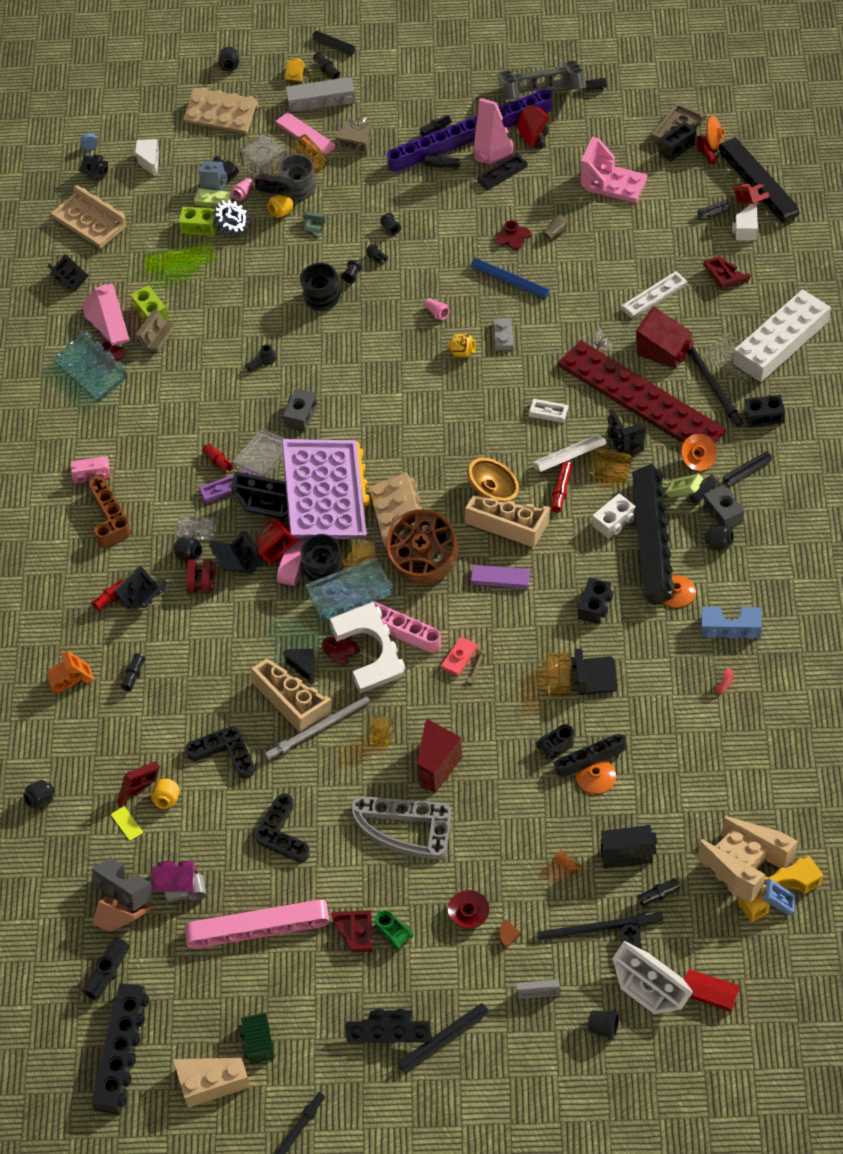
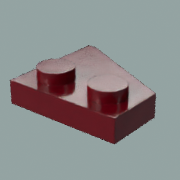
M720 256L704 260L703 267L720 289L747 282L751 277L749 273L744 275L737 271V266L728 263Z
M155 761L148 765L145 764L134 771L127 772L123 777L117 803L121 807L127 804L126 800L131 794L134 793L137 796L146 787L154 783L157 779L160 765Z
M371 910L331 912L332 920L351 953L373 952Z

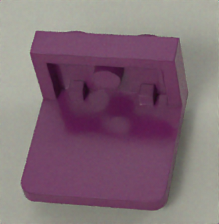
M174 861L158 862L157 866L152 867V892H194V870L199 869V865H194V861L178 862V865H174Z

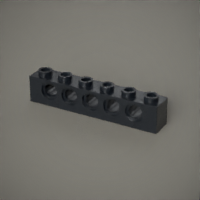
M119 983L91 1103L95 1112L120 1115L122 1107L126 1105L127 1095L125 1091L126 1087H129L131 1084V1074L129 1073L131 1066L134 1067L136 1061L135 1047H138L140 1043V1034L138 1033L145 1021L144 1007H147L149 1003V994L146 993L144 986ZM129 1007H135L132 1011H126ZM131 1026L129 1030L122 1031L124 1027ZM121 1046H127L122 1051L117 1050ZM116 1066H122L120 1070L113 1071ZM117 1086L116 1090L108 1091L110 1087Z

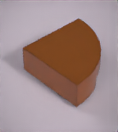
M505 919L502 922L499 932L500 940L506 949L521 936V932L508 920Z

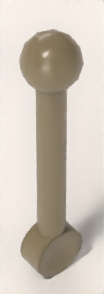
M480 650L478 653L479 657L473 672L467 678L469 685L475 683L474 677L482 658L486 655L485 650Z

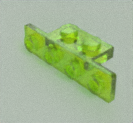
M212 243L144 255L148 272L164 269L165 275L176 276L182 272H196V270H200L199 263L215 261L216 259Z

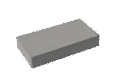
M559 979L516 983L517 999L560 995Z

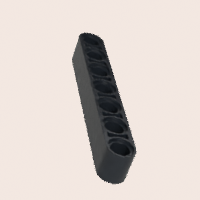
M736 137L719 144V152L746 184H750V186L764 184L762 188L758 189V193H769L770 197L762 201L780 222L784 223L799 216V208L796 203Z

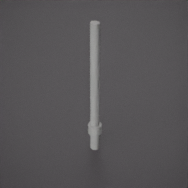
M365 696L289 740L277 743L276 747L264 753L266 758L269 760L280 753L288 752L292 746L370 703L369 698Z

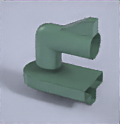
M304 212V231L310 232L319 238L322 233V226L312 225V223L325 224L326 213Z

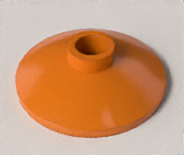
M710 116L706 124L707 140L712 150H719V144L722 143L725 131L721 127L719 120L715 116Z
M694 434L683 442L681 456L684 463L690 469L704 471L714 464L717 457V449L715 443L708 436ZM695 450L699 452L698 457L694 454Z
M672 575L675 587L673 589L674 598L662 603L671 608L686 607L695 598V586L691 580L684 576Z
M606 760L576 772L578 786L589 794H603L609 791L616 781L615 769Z

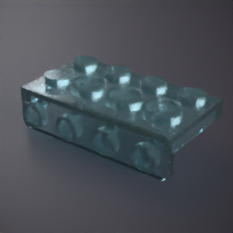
M79 329L77 331L79 336L55 356L53 360L99 403L128 377L125 372L126 367L121 361L116 362L111 352H105L103 350L104 347L98 341L94 342L92 336L87 331L83 332Z
M376 557L305 584L306 590L322 621L393 594V584L388 580Z

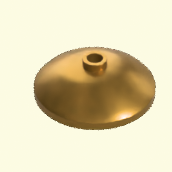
M477 458L469 465L467 469L469 482L480 496L498 499V502L504 503L514 500L518 495V481L511 470L502 463L490 458Z

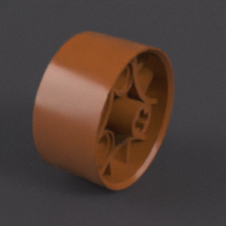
M428 509L408 511L394 521L387 535L386 548L388 556L397 572L410 582L417 584L438 582L452 571L457 562L459 546L450 523L435 511ZM424 525H429L430 529L428 531H421ZM406 528L411 532L403 540L399 534ZM451 533V539L442 544L439 543L437 536ZM452 546L451 552L446 550ZM403 551L410 552L407 557H400ZM435 555H442L440 561H433ZM414 565H424L423 573H414Z

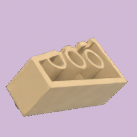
M475 495L472 496L465 508L466 524L533 548L547 527L550 516V507L543 506L542 509L534 507L533 504H526V506L516 505L514 501L503 503L498 502V499Z
M265 659L251 668V682L299 733L331 714L332 699L327 696L323 697L315 688H309L304 685L302 680L297 677L293 678L287 674L286 670L269 659Z

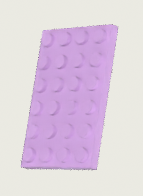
M283 439L282 452L290 534L296 539H308L317 534H327L335 539H365L366 527L356 440Z

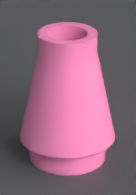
M245 178L242 182L233 186L231 189L232 198L236 201L244 200L253 186L252 180Z
M428 298L424 303V307L437 320H444L449 316L450 309L447 304Z

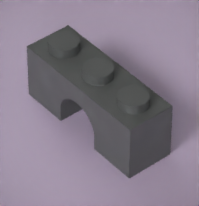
M112 857L92 868L93 885L132 911L153 900L151 883L138 874L130 879H125L124 865Z

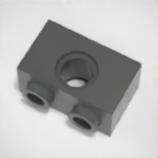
M295 389L293 395L289 397L287 408L282 412L285 427L306 432L318 405L316 393Z
M724 485L704 494L703 506L718 525H727L729 528H732L743 522L744 507L734 499L733 493L727 490Z

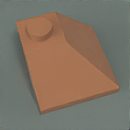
M107 896L98 901L93 925L98 926L102 931L111 932L152 909L153 905L146 903L132 911L113 897Z

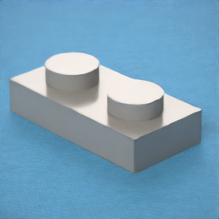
M512 318L494 319L495 350H513Z

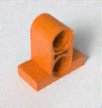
M68 650L61 654L63 661L46 672L50 689L55 693L62 692L81 680L87 684L94 680L89 664Z

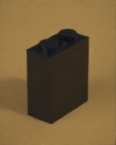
M651 825L601 831L600 852L603 868L653 863V855L657 854L656 832H652Z

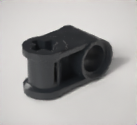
M560 725L552 732L542 736L537 741L536 747L546 754L548 761H553L574 746V730L570 725Z

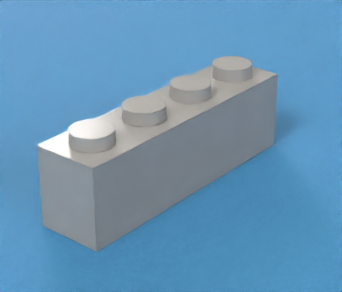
M352 77L286 87L290 113L355 103Z

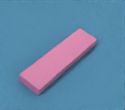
M289 112L276 120L278 127L322 157L335 148L333 142Z

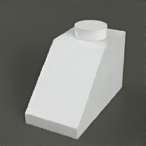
M157 139L137 140L136 147L133 148L134 157H137L138 164L153 176H157L159 159Z
M757 203L750 204L736 215V222L732 223V233H735L736 240H757Z

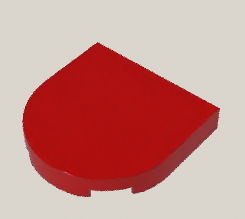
M533 105L527 106L521 112L518 120V132L530 146H535L549 116L540 107Z

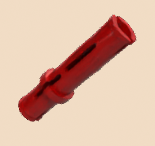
M569 462L561 463L556 487L552 491L553 499L550 510L555 513L562 511L563 502L567 497L566 489L572 469V464Z

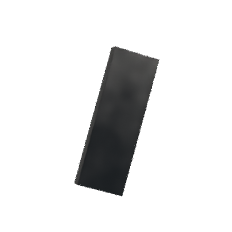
M516 153L479 175L477 181L488 191L528 167V162Z

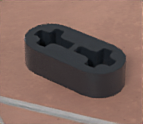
M711 474L700 483V487L695 493L688 495V498L693 504L697 503L704 497L705 493L709 492L718 483V480Z
M633 924L625 925L621 930V944L623 941H626L642 949L638 927ZM628 932H632L633 941L629 942Z

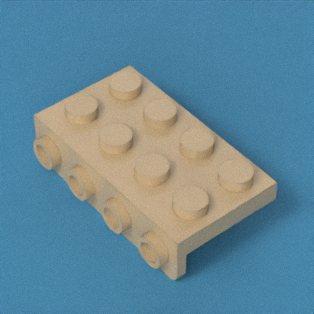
M193 87L183 120L185 123L247 134L254 111L258 109L259 105L252 96L244 97L236 93L227 94L219 90L211 91L203 87Z
M78 185L74 187L75 193L51 213L53 219L100 249L127 227L126 217L123 212L117 211L109 203L103 202L99 197L90 194L85 188H81Z
M407 472L369 487L385 548L387 535L394 521L408 511L422 509L419 506V503H421L418 492H415L417 488L414 478L409 477ZM424 525L421 531L426 532L428 525ZM404 528L399 536L404 540L411 531Z

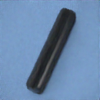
M316 30L312 34L313 40L347 54L353 55L356 51L354 45Z
M766 451L724 475V482L727 485H731L771 462V454Z

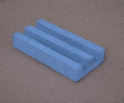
M770 878L765 879L763 884L766 887L763 888V892L766 895H762V899L786 915L794 914L795 894Z

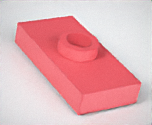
M460 637L442 663L441 669L459 677L478 649V644Z

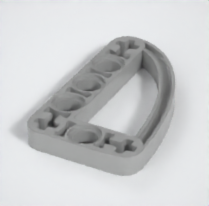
M364 796L353 800L352 813L354 821L358 828L374 842L390 850L419 858L441 860L446 856L451 824V808L448 804ZM364 804L363 809L359 810L360 805ZM379 805H385L387 806V810L384 812H378L376 810V807ZM404 806L407 808V811L404 814H399L396 809ZM419 808H425L428 811L425 815H418L416 813ZM431 809H434L433 816H431ZM441 810L445 811L443 816L439 814ZM364 818L431 823L428 847L391 838L373 828ZM438 827L446 830L442 835H437L434 831ZM437 841L440 842L439 852H435Z

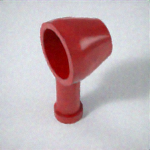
M707 135L697 136V149L701 153L705 152L710 164L715 163L717 157L711 151Z

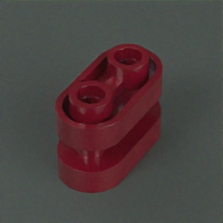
M188 559L186 576L187 594H195L196 588H201L202 594H210L211 590H214L215 581L212 578V574H216V564L212 563V559H203V565H197V559ZM197 572H202L201 580H197Z

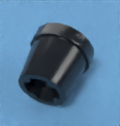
M616 1009L613 1011L592 1010L588 1021V1031L606 1036L608 1040L615 1039L619 1025V1012Z

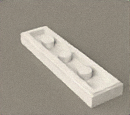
M675 271L621 305V310L634 320L651 309L652 306H656L686 287L687 280Z
M595 435L532 463L533 467L540 472L603 446L606 444V440L604 437Z

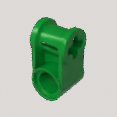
M383 910L377 913L375 917L376 931L396 951L401 949V945L405 941L414 937L412 931L391 912ZM382 921L389 922V924L385 926L381 925L380 923Z

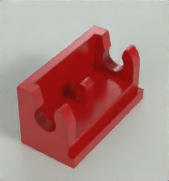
M743 184L733 187L738 204H754L770 196L768 192L758 193V189L762 188L764 184H757L755 186Z

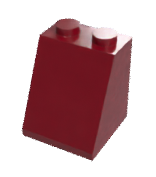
M652 306L636 330L637 355L676 369L679 363L684 361L687 351L693 347L692 332L658 308Z
M427 719L424 724L417 760L418 779L423 789L436 793L462 759V744L460 736Z

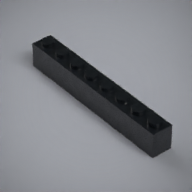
M650 464L633 471L632 476L644 597L650 603L656 605L674 598L673 589L675 587L671 575L673 569L670 564L671 552L668 546L670 538L667 533L668 521L665 516L666 504L663 497L665 495L662 486L663 474L654 465Z

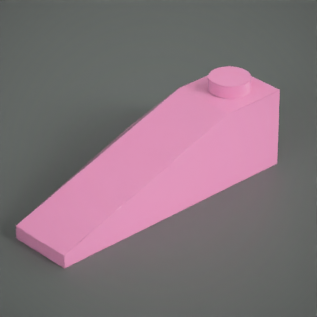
M482 98L479 100L474 160L492 165L514 155L512 139L508 138L507 127L503 126V117L497 103Z
M113 283L96 287L82 305L86 320L90 321L94 328L98 329L112 346L129 342V336Z

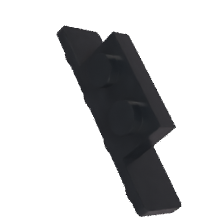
M370 1010L367 1021H347L345 1023L347 1042H431V1023L429 1021H412V1010Z

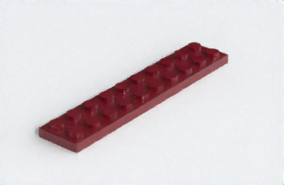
M582 340L558 361V367L681 443L694 434H704L716 443L726 433V428Z

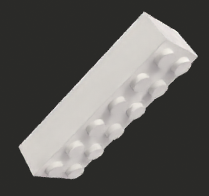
M802 289L734 349L733 364L762 382L829 322L831 307Z

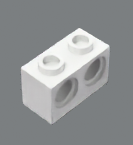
M618 494L593 514L592 526L610 539L613 535H617L625 525L633 522L636 506L621 494Z

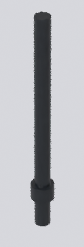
M693 346L688 351L724 406L725 413L733 420L737 427L742 426L743 422L738 416L737 409L734 405H731Z
M641 913L636 914V917L537 931L538 940L620 928L628 924L641 927L647 926V923L663 921L662 913L649 915Z
M318 1092L310 1105H306L302 1111L303 1115L275 1154H286L309 1120H313L317 1114L316 1110L325 1099L322 1093Z

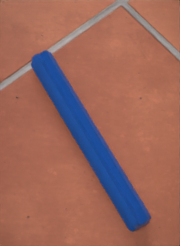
M474 258L471 262L472 268L544 299L549 295L548 288L478 258Z

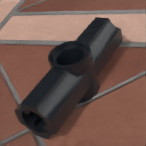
M118 937L113 938L104 955L96 960V968L82 989V992L89 998L99 1000L109 982L115 979L117 969L130 949V945ZM108 966L110 967V968H109L108 970H106V971H103V970H102V969L105 968V967H108Z

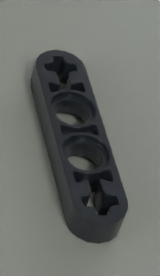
M264 173L254 177V184L260 191L287 197L298 193L297 184L292 179Z
M615 734L559 758L554 762L556 774L565 777L627 749L626 737L622 734Z

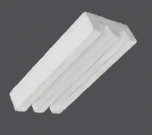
M533 399L529 410V417L564 423L569 405Z

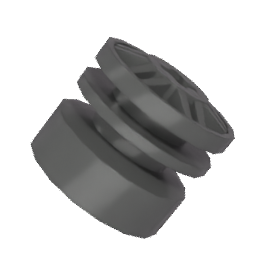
M291 154L280 161L278 165L279 177L294 180L298 187V193L291 196V199L303 200L311 196L316 189L314 165L311 159L306 155Z

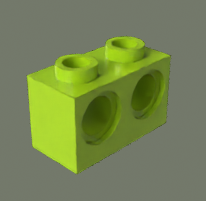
M182 207L179 219L181 234L215 236L217 228L215 224L217 221L213 220L215 215L212 214L215 209Z
M149 285L130 294L132 302H130L134 312L137 311L143 323L153 310H158L164 320L168 319L166 306Z

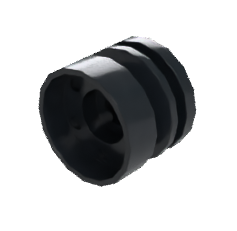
M314 263L302 271L300 283L307 306L314 310H327L339 302L341 291L334 267L327 263Z
M327 534L313 535L305 540L300 553L307 578L316 584L323 585L337 580L343 571L342 555L337 540Z

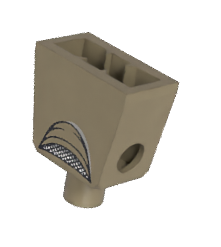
M360 116L357 121L351 119L346 121L336 135L337 149L368 155L372 133L371 124L368 123L367 118Z

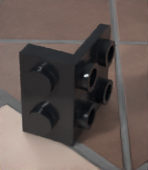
M610 409L609 416L607 417L609 424L607 433L609 438H613L615 441L616 450L621 452L624 458L644 451L645 427L642 422L624 428L614 409Z
M241 531L232 544L211 541L209 544L213 555L216 556L221 568L225 571L252 574L264 559L258 554V548L247 531Z
M138 566L113 593L126 609L146 608L152 603V599L155 596L160 595L165 590L168 582L166 580H153L142 566Z
M582 648L574 649V657H571V667L576 672V674H573L574 686H578L579 695L617 691L618 684L613 657L583 659Z

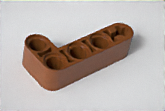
M101 476L93 477L89 481L92 497L106 520L98 524L94 532L98 545L102 548H107L129 538L131 530L128 519L106 480Z

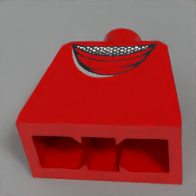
M274 519L266 524V528L257 537L258 554L270 564H273L297 542V539L290 534L287 526L278 519Z

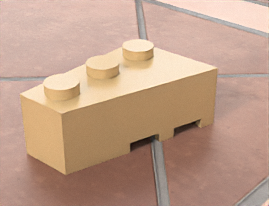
M242 1058L173 1059L188 1108L250 1088Z

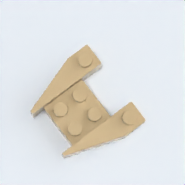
M726 816L721 834L724 838L716 846L702 839L697 859L706 868L710 867L716 873L715 877L720 882L724 881L728 885V890L732 894L751 903L762 892L765 874L757 869L765 861L780 869L786 868L795 858L798 841L780 831Z

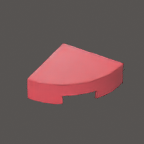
M729 668L725 670L722 674L724 679L720 684L716 685L715 692L722 695L733 682L734 671Z

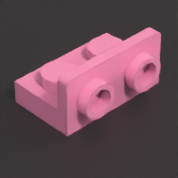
M108 456L71 462L73 483H84L96 476H101L104 479L110 478Z

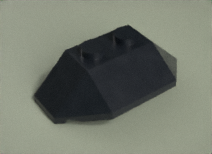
M234 472L231 490L245 512L283 519L288 515L285 481Z

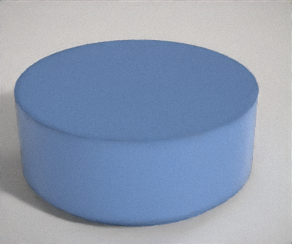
M87 133L81 137L80 143L83 149L89 151L97 147L98 140L94 134Z

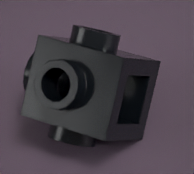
M83 155L79 172L87 174L88 178L94 180L105 178L109 162L103 160V156Z

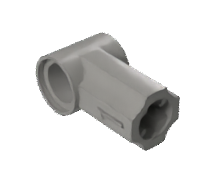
M194 874V892H165L167 903L183 899L191 901L204 899L207 895L204 876L202 874Z

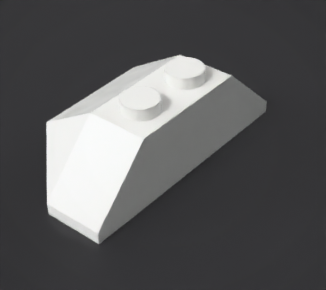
M623 941L612 959L620 989L653 1014L682 1010L693 993L682 977L648 952L626 941Z

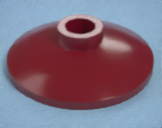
M464 890L455 894L448 904L450 920L456 926L464 929H473L481 926L487 920L490 912L488 900L484 895L474 890ZM467 911H472V912H473L472 914H469V915H468V914H465Z

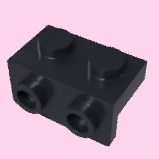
M66 254L54 267L51 264L47 265L52 270L50 274L57 280L60 278V283L67 289L70 287L76 291L89 276Z

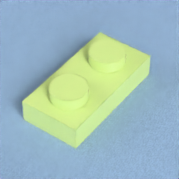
M198 188L194 203L196 206L215 208L223 200L225 202L231 201L232 196L231 192Z
M699 474L673 479L665 494L669 498L693 494L699 489L703 478Z

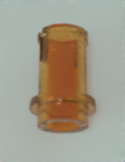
M559 850L554 857L556 864H561L574 875L581 867V864L571 858L566 850Z

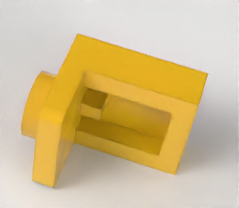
M292 58V60H287L285 81L302 82L303 70L306 69V65L301 59Z

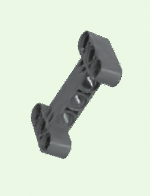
M577 61L564 62L563 67L515 75L512 71L498 73L499 91L506 100L519 98V93L563 86H569L573 90L585 87L584 70ZM560 74V80L554 81V77ZM540 77H545L543 83H537V80ZM523 80H529L527 85H521Z

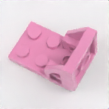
M592 137L581 160V185L589 192L637 203L647 181V174L615 167V156L599 138Z

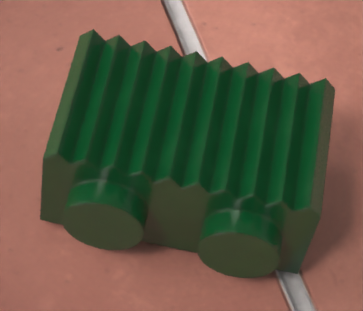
M266 1012L241 1017L242 1024L238 1025L240 1038L244 1037L245 1044L242 1045L244 1058L248 1057L250 1064L275 1059Z

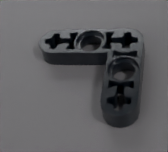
M236 727L224 728L192 740L185 746L186 756L191 761H197L227 750L239 777L247 779L252 777L255 772L251 756L239 729ZM230 734H232L235 737L236 743H232V740L229 737ZM211 740L219 742L215 747H209L208 743ZM195 748L197 753H193L192 749ZM236 749L244 750L241 756L233 754ZM241 762H245V765L248 768L247 771H245L242 768Z
M286 793L280 794L276 797L255 832L256 841L260 846L296 862H305L310 857L308 844L280 832L294 808L293 798ZM285 801H288V805L285 804V805L282 807V812H280V810H281V803H285ZM273 816H278L280 821L272 824L269 822V819ZM267 833L268 837H264V839H262L261 835L264 836ZM281 840H286L288 845L284 848H279L277 843ZM304 849V853L297 855V851Z

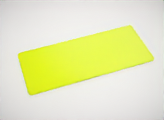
M125 806L111 814L129 841L143 833Z

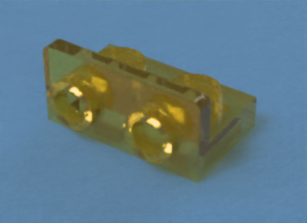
M595 448L590 476L626 483L631 468V455Z

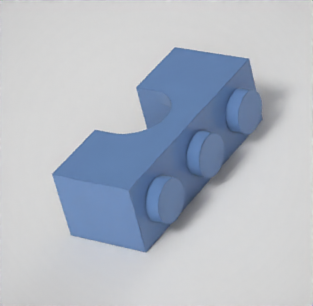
M702 607L701 637H727L730 639L760 638L762 628L760 607H741L740 617L736 620L724 618L722 607Z

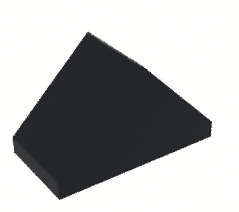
M286 649L283 651L285 663L310 684L315 683L314 649Z

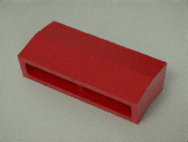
M688 969L684 981L693 991L689 998L730 1012L733 1011L740 985Z

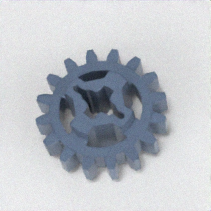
M223 200L215 207L212 213L215 215L213 220L217 221L216 226L221 227L220 231L225 230L227 235L229 232H231L232 236H235L236 233L240 235L242 232H245L250 224L247 221L250 217L245 215L247 210H242V205L237 206L236 201L232 204L230 200L227 202Z

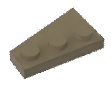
M676 103L652 132L651 139L659 142L660 137L684 121L693 128L706 120V114Z

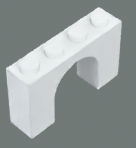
M374 602L330 618L329 622L336 641L355 634L365 633L376 638L381 645L382 654L376 662L354 670L352 673V678L359 694L402 678L405 670L403 660L397 657L396 653L398 650L394 641L391 642L388 636L390 635L387 624L383 625L381 618L383 616L379 607H375Z

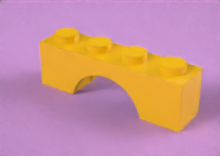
M808 856L805 859L800 858L788 868L783 867L769 878L784 888L795 889L806 894L822 885L824 875L811 857ZM764 884L762 892L751 903L738 897L737 903L750 922L769 913L770 904L762 899V895H766L763 892V888L766 887Z

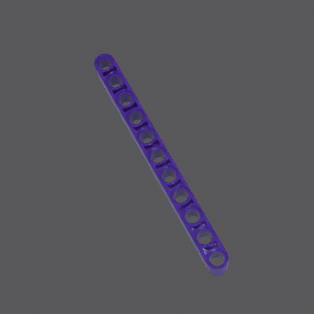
M544 89L498 107L503 117V126L509 128L518 124L521 112L530 105L540 107L545 113L551 111L553 108L552 92ZM477 116L389 150L387 152L388 169L397 172L423 162L426 155L438 156L475 141Z

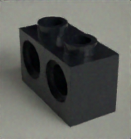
M684 121L659 138V153L671 162L695 146L696 130Z
M781 394L744 399L743 412L748 428L784 423L785 408Z
M588 578L578 607V619L601 624L602 618H606L608 613L607 604L613 599L614 591H611L610 582Z

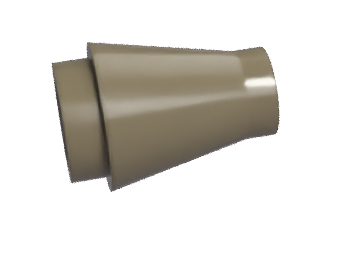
M562 215L554 216L544 231V236L551 240L567 229L568 221Z

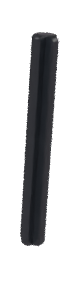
M480 1003L432 1037L431 1042H425L397 1063L400 1070L407 1072L489 1013L487 1007Z

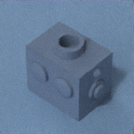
M203 161L198 171L202 189L222 191L227 182V173L224 170L223 162Z

